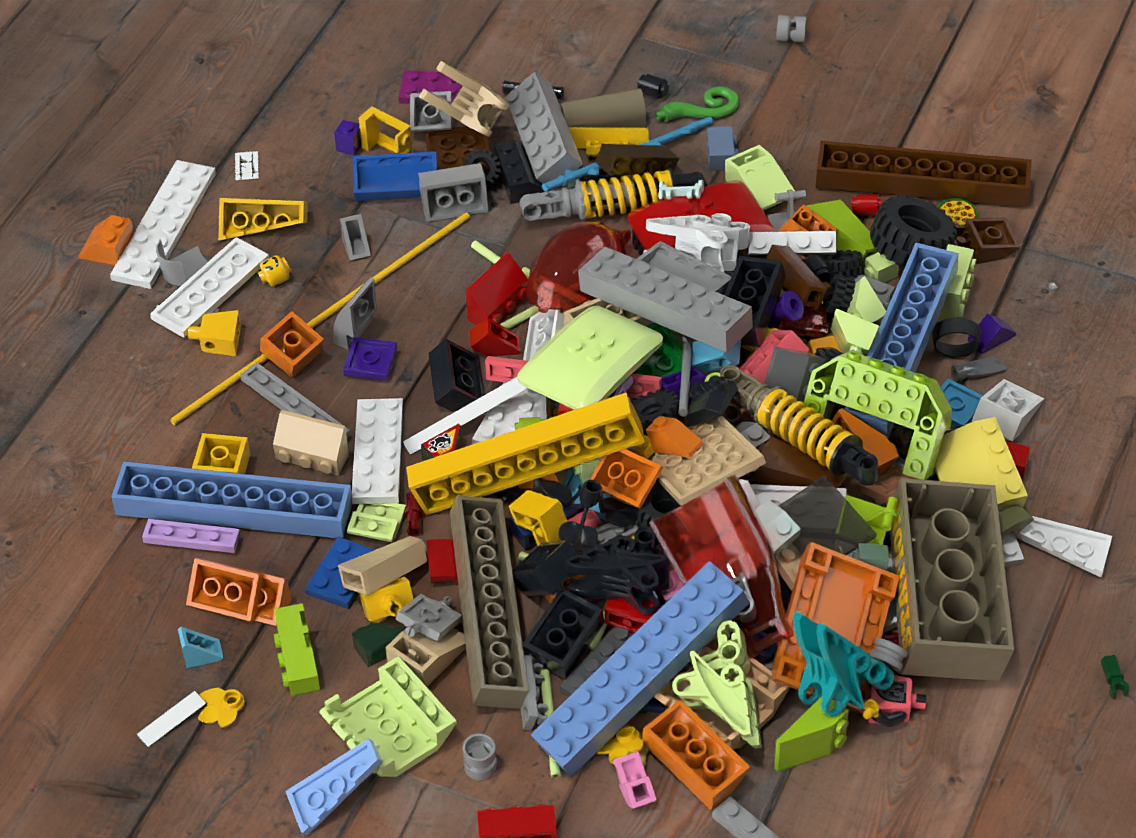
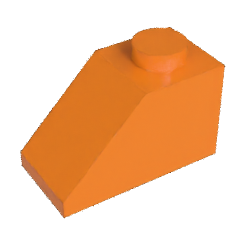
M659 416L646 429L652 448L656 453L691 458L703 445V441L676 418Z

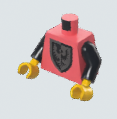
M893 669L891 670L894 673V681L888 689L881 690L871 685L870 699L864 703L866 711L863 712V717L869 719L868 723H880L890 728L909 721L911 708L925 709L926 694L912 693V680Z

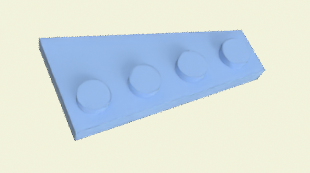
M367 739L286 791L302 834L308 836L382 763L374 741Z

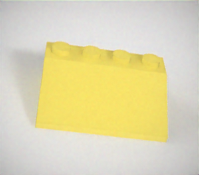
M996 417L973 421L944 434L935 464V472L939 481L995 485L998 513L1017 504L1022 508L1024 507L1028 495Z

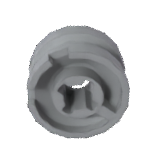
M876 638L874 642L875 648L869 653L870 657L884 663L885 666L891 669L901 671L903 666L901 662L903 658L907 657L909 652L892 642Z

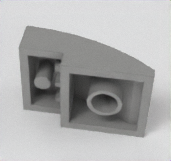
M370 277L337 315L333 327V344L349 349L353 338L359 337L372 322L371 317L377 311L375 282L373 278Z

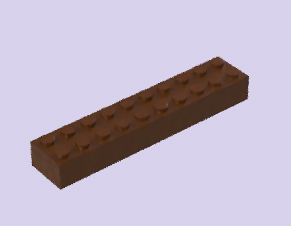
M820 141L816 188L946 200L960 198L969 202L1027 207L1032 159Z

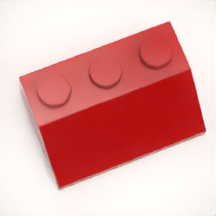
M506 253L466 289L467 318L469 322L476 326L487 317L499 324L501 319L508 313H511L515 306L522 300H525L529 294L528 278L511 254Z

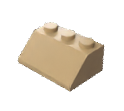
M285 410L280 411L273 442L275 459L284 463L288 462L304 468H311L326 474L339 476L349 457L345 426Z

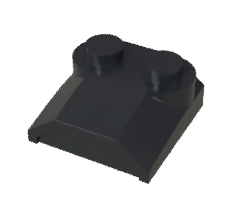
M715 376L707 382L694 384L689 389L688 397L692 402L684 425L688 428L689 426L721 417L738 390L734 381L727 380L725 377Z

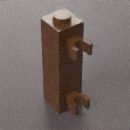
M772 244L766 259L782 261L786 275L784 287L788 291L795 292L800 297L803 306L819 307L821 301H828L829 298L825 293L826 291H833L834 288L827 282L822 283L805 264L808 260L801 254L797 255L789 246Z

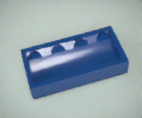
M436 152L353 156L355 201L421 197L418 173L437 170Z

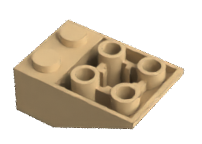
M453 628L440 640L436 641L427 638L420 632L409 637L410 634L407 635L404 630L386 646L387 662L399 656L420 681L428 687L466 649L465 635Z

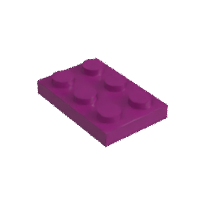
M404 70L399 92V103L410 104V94L421 93L423 89L430 92L451 91L454 100L463 85L441 72Z

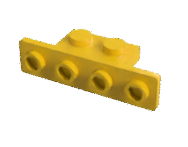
M568 127L576 148L586 149V154H591L592 157L598 156L602 144L640 145L649 141L648 128Z

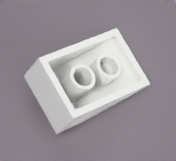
M1003 379L980 398L972 422L996 417L1004 439L1013 441L1022 433L1043 403L1044 398Z

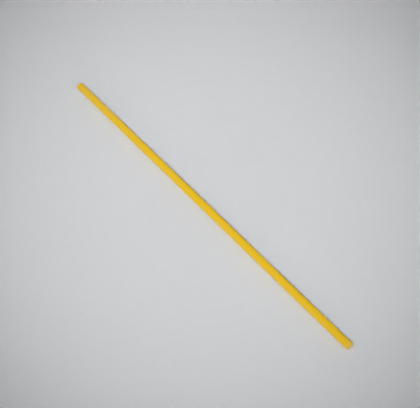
M465 212L372 277L375 285L470 219V215ZM361 286L307 324L313 329L349 302ZM262 354L170 419L171 423L176 425L241 379L240 374L256 362L261 365L269 360V358Z

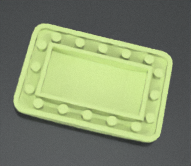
M592 306L564 326L525 364L518 373V381L521 385L576 410L609 397L663 344V336L657 331L606 308Z

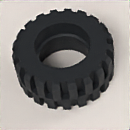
M900 195L891 197L881 204L870 229V238L873 246L877 247V251L881 255H885L886 259L896 262V265L906 266L915 243L946 250L948 244H954L957 238V229L952 218L946 215L944 210L937 208L935 204L925 202L921 198L916 199L913 196L904 197Z

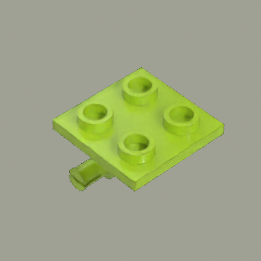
M846 495L834 537L855 544L883 545L886 531L891 530L892 522L897 516L896 506L898 499L889 497L887 507L885 508Z

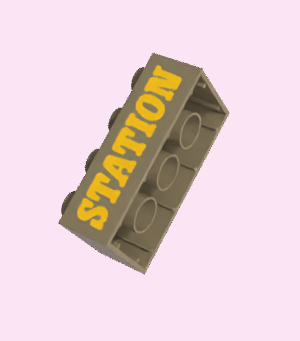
M901 478L894 497L898 499L896 506L897 516L892 522L890 542L893 574L900 576L895 593L899 646L909 652L907 657L903 658L901 662L903 664L901 669L902 675L999 681L1014 652L995 485Z

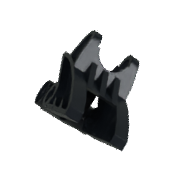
M663 525L656 529L646 526L640 527L635 532V539L628 536H619L612 539V541L598 545L597 548H591L582 552V555L578 554L566 559L565 568L568 572L585 575L583 578L567 583L566 590L580 598L587 599L623 598L641 614L651 615L656 613L659 609V600L656 593L670 588L669 557L675 555L678 551L677 529L671 525ZM624 545L625 548L628 546V549L623 550V547L620 549V546ZM649 600L655 605L651 608H645L641 604Z

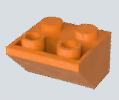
M803 204L777 232H837V228Z

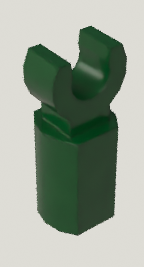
M1104 656L1101 659V665L1107 683L1110 685V696L1115 698L1116 689H1121L1124 696H1128L1129 685L1124 681L1117 656Z

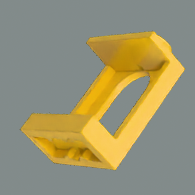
M372 106L359 117L363 149L369 151L378 144L396 154L413 153L410 125ZM379 120L400 130L395 139L380 132Z

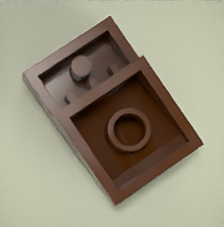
M1006 217L967 218L965 225H956L957 238L953 245L974 249L973 259H976V264L1000 259L1020 249V245Z

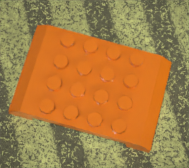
M809 543L799 564L772 667V681L799 690L807 662L800 650L794 631L792 618L796 611L818 625L822 623L867 653L873 650L876 638L882 637L889 604L895 597L900 576L818 544ZM867 682L860 686L864 703L870 699L871 695L870 684ZM809 688L806 693L812 695L814 688ZM849 702L845 706V708L861 714L866 711V709H860Z

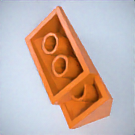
M194 558L186 605L247 621L255 620L277 626L274 609L287 607L292 601L286 578Z

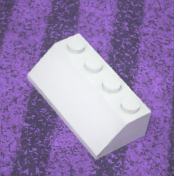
M559 298L530 317L523 360L529 361L564 327V312L573 307Z

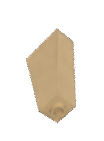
M409 536L339 564L338 568L343 587L365 595L373 593L426 563V545L422 539Z

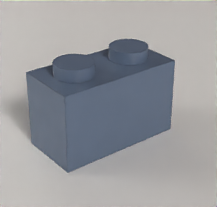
M732 126L707 127L709 171L725 170V159L738 154V149H734V147H737V136L732 134Z

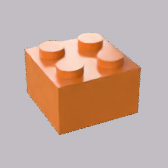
M291 311L261 338L260 351L290 378H293L323 351L324 338Z

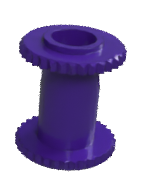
M786 291L781 295L780 302H777L767 328L778 329L784 318H789L792 321L801 319L804 307L800 297L795 292Z

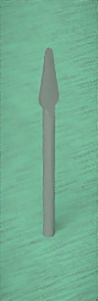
M683 335L684 345L679 400L680 416L688 414L693 338Z

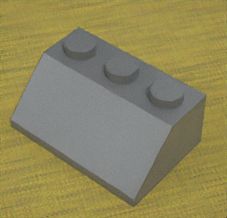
M481 163L418 173L426 222L460 217L465 212L469 215L488 212L486 182Z

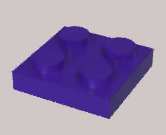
M354 337L343 368L344 375L387 381L398 349L397 342Z

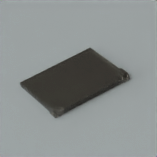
M826 476L820 477L813 484L778 505L801 529L800 536L792 544L802 555L807 545L811 542L848 555L858 548L859 543L867 544L877 536V533Z

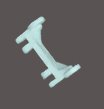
M699 180L694 186L666 187L665 182L660 181L659 200H663L664 197L670 200L673 196H687L688 199H693V196H696V199H698L701 193L704 192V182Z

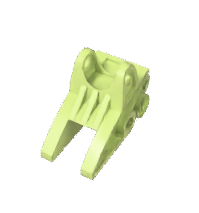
M725 621L719 625L717 630L718 650L702 657L691 651L690 655L695 671L677 676L673 681V690L689 708L711 710L726 721L734 730L738 731L741 734V738L754 749L761 748L756 700L753 696L755 695L752 682L745 677L751 666L747 657L745 636L735 622ZM731 674L736 676L732 681H730V679H727V677H730ZM681 681H690L691 685L686 687L683 692L678 691V685ZM687 699H694L697 701L694 703L687 702Z

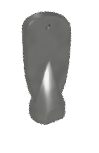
M988 357L971 361L964 365H953L950 371L954 381L958 382L966 377H983L1003 373L1006 371V365L995 357Z

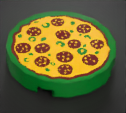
M951 198L942 201L937 206V208L944 210L946 215L952 218L955 225H965L967 218H978L977 209L967 200Z

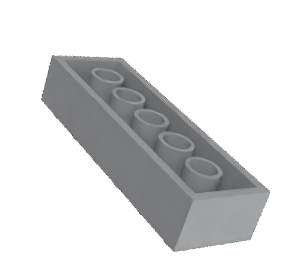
M534 72L506 96V99L508 100L510 111L535 177L544 184L558 178L560 175H566V170L575 171L583 163L551 83Z

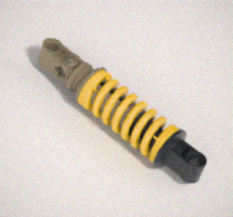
M728 365L721 369L720 377L734 381L738 387L733 399L741 406L746 407L750 413L754 414V420L760 426L772 430L774 434L781 436L783 440L790 442L795 448H799L812 459L818 460L821 465L827 466L831 473L836 476L847 473L863 485H873L879 480L878 459L875 455L863 449V441L859 436L853 435L849 431H843L841 426L834 425L830 419H824L821 413H815L813 408L806 407V404L802 401H797L793 395H788L780 386L771 388L767 384H762L756 378L749 376L733 365Z

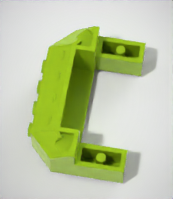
M848 351L812 370L804 399L806 407L813 408L815 413H821L824 419H830L834 404L838 403L914 429L902 474L919 480H926L933 475L944 432L950 429L952 408L937 380L854 351Z

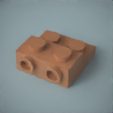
M896 466L880 474L879 480L875 484H860V488L863 494L875 499L876 505L887 504L888 498L894 497L901 478H916L902 474L903 468Z

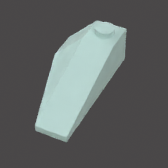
M767 499L748 516L717 568L730 579L738 577L739 573L743 572L747 581L800 536L801 529L783 509Z

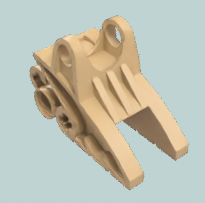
M441 61L436 69L463 85L453 102L426 89H423L419 97L466 126L490 137L492 134L491 128L499 115L509 107L507 104L508 100L492 91L490 87L481 81Z

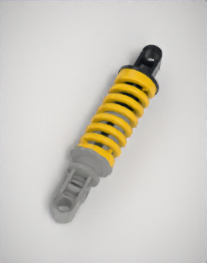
M672 168L661 172L656 171L653 177L650 173H644L641 179L638 174H634L630 180L625 175L621 177L620 182L616 177H611L609 183L603 178L598 181V184L594 180H589L587 186L586 181H576L575 188L573 189L562 188V190L526 194L520 200V207L524 218L530 221L557 218L559 216L571 217V215L578 214L583 221L596 217L595 211L598 212L599 217L604 216V210H609L611 216L615 215V209L620 208L621 214H625L626 207H631V211L637 209L638 202L645 206L648 204V201H658L660 181H664L666 187L694 186L699 180H703L704 186H708L704 175L700 172L674 175ZM534 205L532 209H526L528 206Z

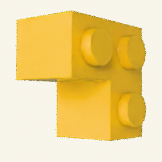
M527 490L508 506L515 524L531 530L537 546L541 543L561 541L558 531L560 526L568 522L564 514L563 505L559 500Z

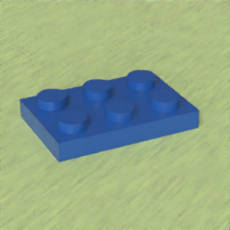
M337 537L305 588L306 594L349 609L359 592L343 587L338 565L372 552L375 549Z

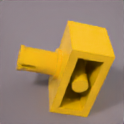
M405 576L397 578L371 594L359 593L364 615L369 621L374 623L385 621L387 616H395V614L397 616L398 611L414 600L410 582Z

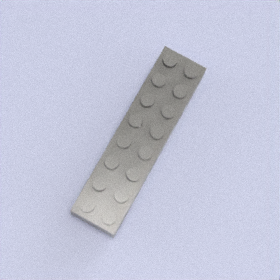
M604 247L578 270L581 292L726 353L753 328L751 306L608 247Z

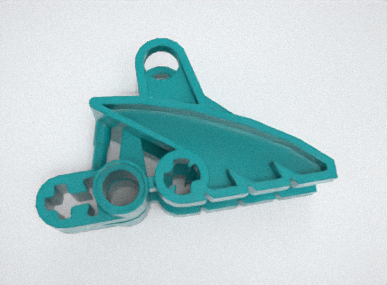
M797 611L792 618L794 631L800 650L807 662L798 691V696L802 702L811 705L822 697L821 709L824 714L832 717L840 714L848 702L860 709L864 708L860 686L864 682L881 690L888 689L892 685L894 673L884 663L870 657L866 651L822 623L818 625L805 615ZM813 687L812 695L806 699L807 690ZM836 699L835 707L829 711L831 700Z

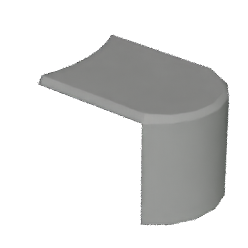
M161 239L156 245V253L162 275L167 282L173 285L182 286L208 262L202 255L199 246L171 260H166Z

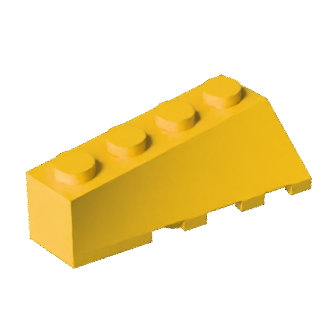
M220 198L218 241L307 223L308 201Z

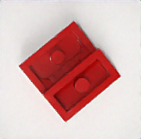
M453 539L426 540L431 583L455 580V585H458Z

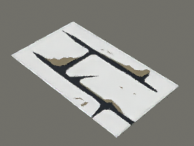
M258 151L235 153L236 180L258 178Z

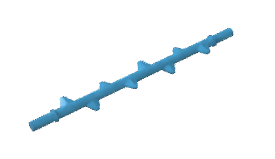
M709 116L697 122H691L687 126L640 145L661 146L664 143L691 132L695 133L699 129L713 124V119ZM593 163L576 171L566 170V175H560L558 178L542 184V188L547 192L561 185L565 186L567 183L588 174L599 175V170L602 168L597 163Z

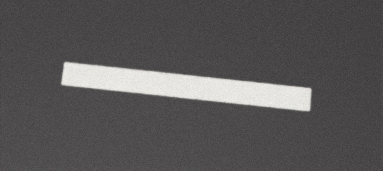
M518 377L403 441L409 454H412L423 448L422 444L457 424L462 426L527 389V387L521 385Z

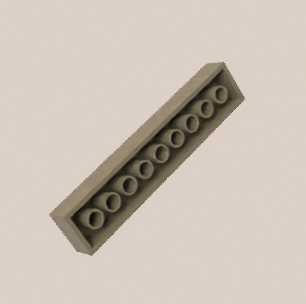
M457 495L450 511L473 706L521 709L529 690L502 499Z

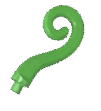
M713 87L704 94V102L711 108L699 107L683 102H673L661 106L660 111L655 113L656 120L663 119L665 122L680 117L707 118L710 116L712 119L722 118L732 114L738 108L739 97L735 91L727 87ZM722 96L729 102L723 106L722 99H713V97Z

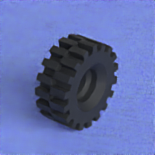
M656 390L655 393L650 391L647 392L648 395H640L638 400L633 399L631 401L641 421L643 434L648 436L646 429L659 416L676 418L682 424L684 423L685 416L679 415V399L673 391L664 390L662 392L661 390Z

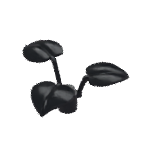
M537 478L534 481L533 492L557 499L566 508L579 497L582 506L585 507L580 524L568 521L563 523L558 531L560 540H567L576 552H584L594 548L598 541L597 530L591 526H584L589 508L594 507L597 503L600 513L605 514L606 521L612 525L627 527L632 525L637 519V507L620 502L612 497L602 500V486L595 480L585 481L583 487H579L578 492L573 497L571 490L561 483Z

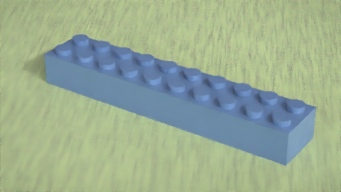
M915 243L867 357L879 359L884 363L899 366L914 373L916 372L958 271L959 253ZM845 406L844 410L887 438L889 437L894 425L893 422Z
M123 462L111 497L115 515L329 538H344L352 507L350 485Z
M709 561L531 733L532 738L572 777L692 660L691 651L698 654L717 635V630L721 623L734 619L749 604L744 591Z

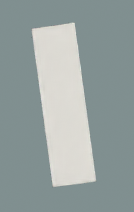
M194 691L137 735L149 747L206 703Z

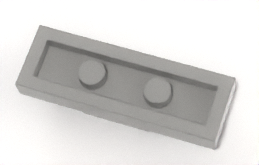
M524 655L529 692L521 707L523 730L532 731L535 722L541 725L549 716L540 714L546 712L548 708L546 704H536L539 698V687L536 684H541L544 679V675L536 673L541 672L543 665L540 663L532 664L531 656Z

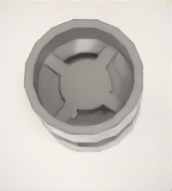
M778 15L776 41L792 39L793 42H804L806 17L795 16L791 19L787 15ZM790 27H794L796 30L790 31Z
M477 733L469 736L463 743L465 772L474 780L482 781L489 779L494 775L497 768L494 740L485 734Z

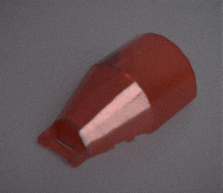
M736 475L726 478L718 486L649 522L683 585L709 561L730 579L738 577L739 573L743 572L757 613L756 617L747 623L740 622L736 617L731 621L735 622L744 633L747 655L750 658L756 657L760 651L780 640H788L794 636L793 630L785 616L771 538ZM747 605L741 612L747 611L750 606ZM775 624L778 631L757 642L754 641L753 635Z

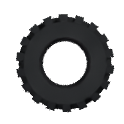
M657 482V485H653L641 508H637V527L646 526L656 529L663 525H671L677 529L678 537L688 536L671 517L670 513H661L673 512L681 505Z

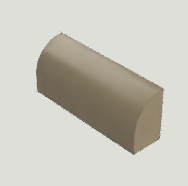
M641 89L561 103V110L568 127L640 128L646 126V109Z

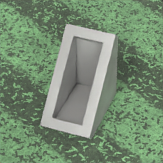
M361 214L340 218L342 240L349 260L371 256Z

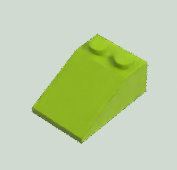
M822 697L819 698L776 740L774 769L781 771L829 755L836 748H841L847 740L846 730L849 724V710L844 708L840 714L832 717L823 713L821 709L823 699ZM834 699L829 704V711L836 705Z

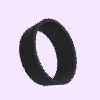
M949 318L938 322L934 326L932 331L934 348L944 356L965 357L973 354L979 347L981 328L972 320ZM952 333H962L974 338L973 341L960 345L946 344L939 341L941 337Z

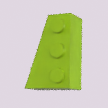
M303 603L274 609L278 633L273 635L276 649L281 648L282 653L277 654L280 668L285 667L286 672L281 673L284 687H289L291 696L320 690Z

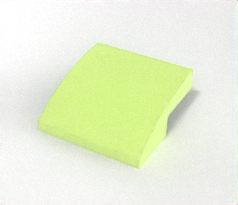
M398 503L359 504L357 511H353L347 533L392 542L405 517L406 505Z

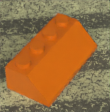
M681 699L643 728L642 740L644 745L711 811L733 793L750 770V766Z

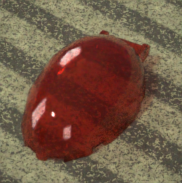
M574 222L550 236L531 263L526 287V297L529 305L537 306L541 313H547L548 309L560 310V313H564L590 299L591 301L597 299L580 291L578 270L604 247L627 255L624 246L631 239V231L612 229L601 222Z

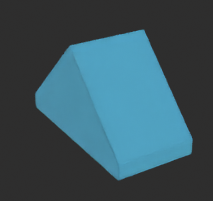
M184 627L178 629L187 669L218 662L223 659L219 639Z

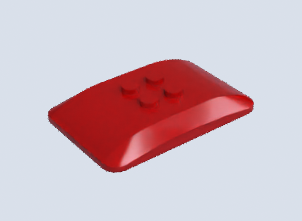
M738 180L704 186V192L701 193L698 199H696V196H693V199H688L687 196H673L670 200L664 198L663 200H658L635 209L628 214V222L645 250H649L659 241L675 248L676 236L656 233L646 229L647 219L652 218L663 219L665 217L705 215L712 218L713 214L723 213L731 216V222L748 223L750 225V232H773L774 230L747 186Z

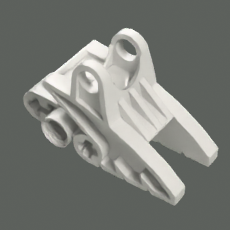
M713 214L712 218L705 215L665 217L663 219L652 218L646 221V229L648 231L676 236L675 249L723 273L724 271H734L738 250L748 248L750 225L745 222H731V216L727 214Z

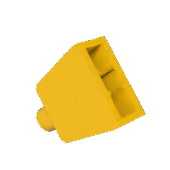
M239 311L204 314L201 326H189L188 338L199 339L203 352L236 356L241 328Z

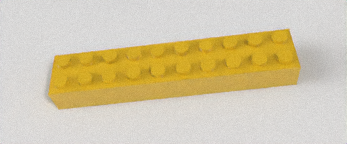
M626 392L408 466L406 468L409 489L427 516L451 508L457 495L483 497L644 443L645 438L642 424Z

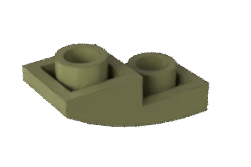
M1019 504L998 513L1001 539L1005 538L1012 531L1017 535L1034 520Z

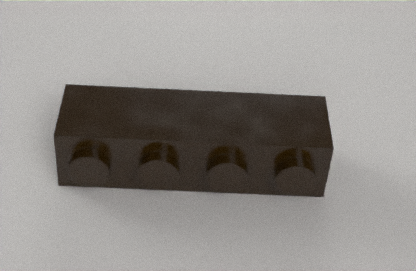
M602 144L595 163L609 175L638 174L643 176L644 173H650L653 176L656 171L661 172L672 168L674 173L679 157L666 146Z

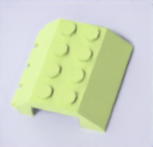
M399 656L378 668L379 681L342 704L340 697L336 694L325 701V707L320 710V714L329 724L333 725L332 728L342 740L347 741L350 749L355 748L367 739L374 741L382 763L372 773H377L383 777H397L438 751L457 724L455 718Z

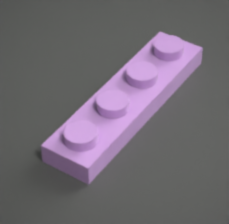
M148 519L142 539L143 543L235 553L240 530Z

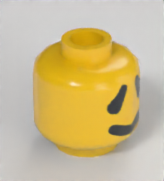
M274 255L260 263L261 271L258 272L263 284L268 282L271 287H276L289 279L291 269L284 257L280 258L278 255Z

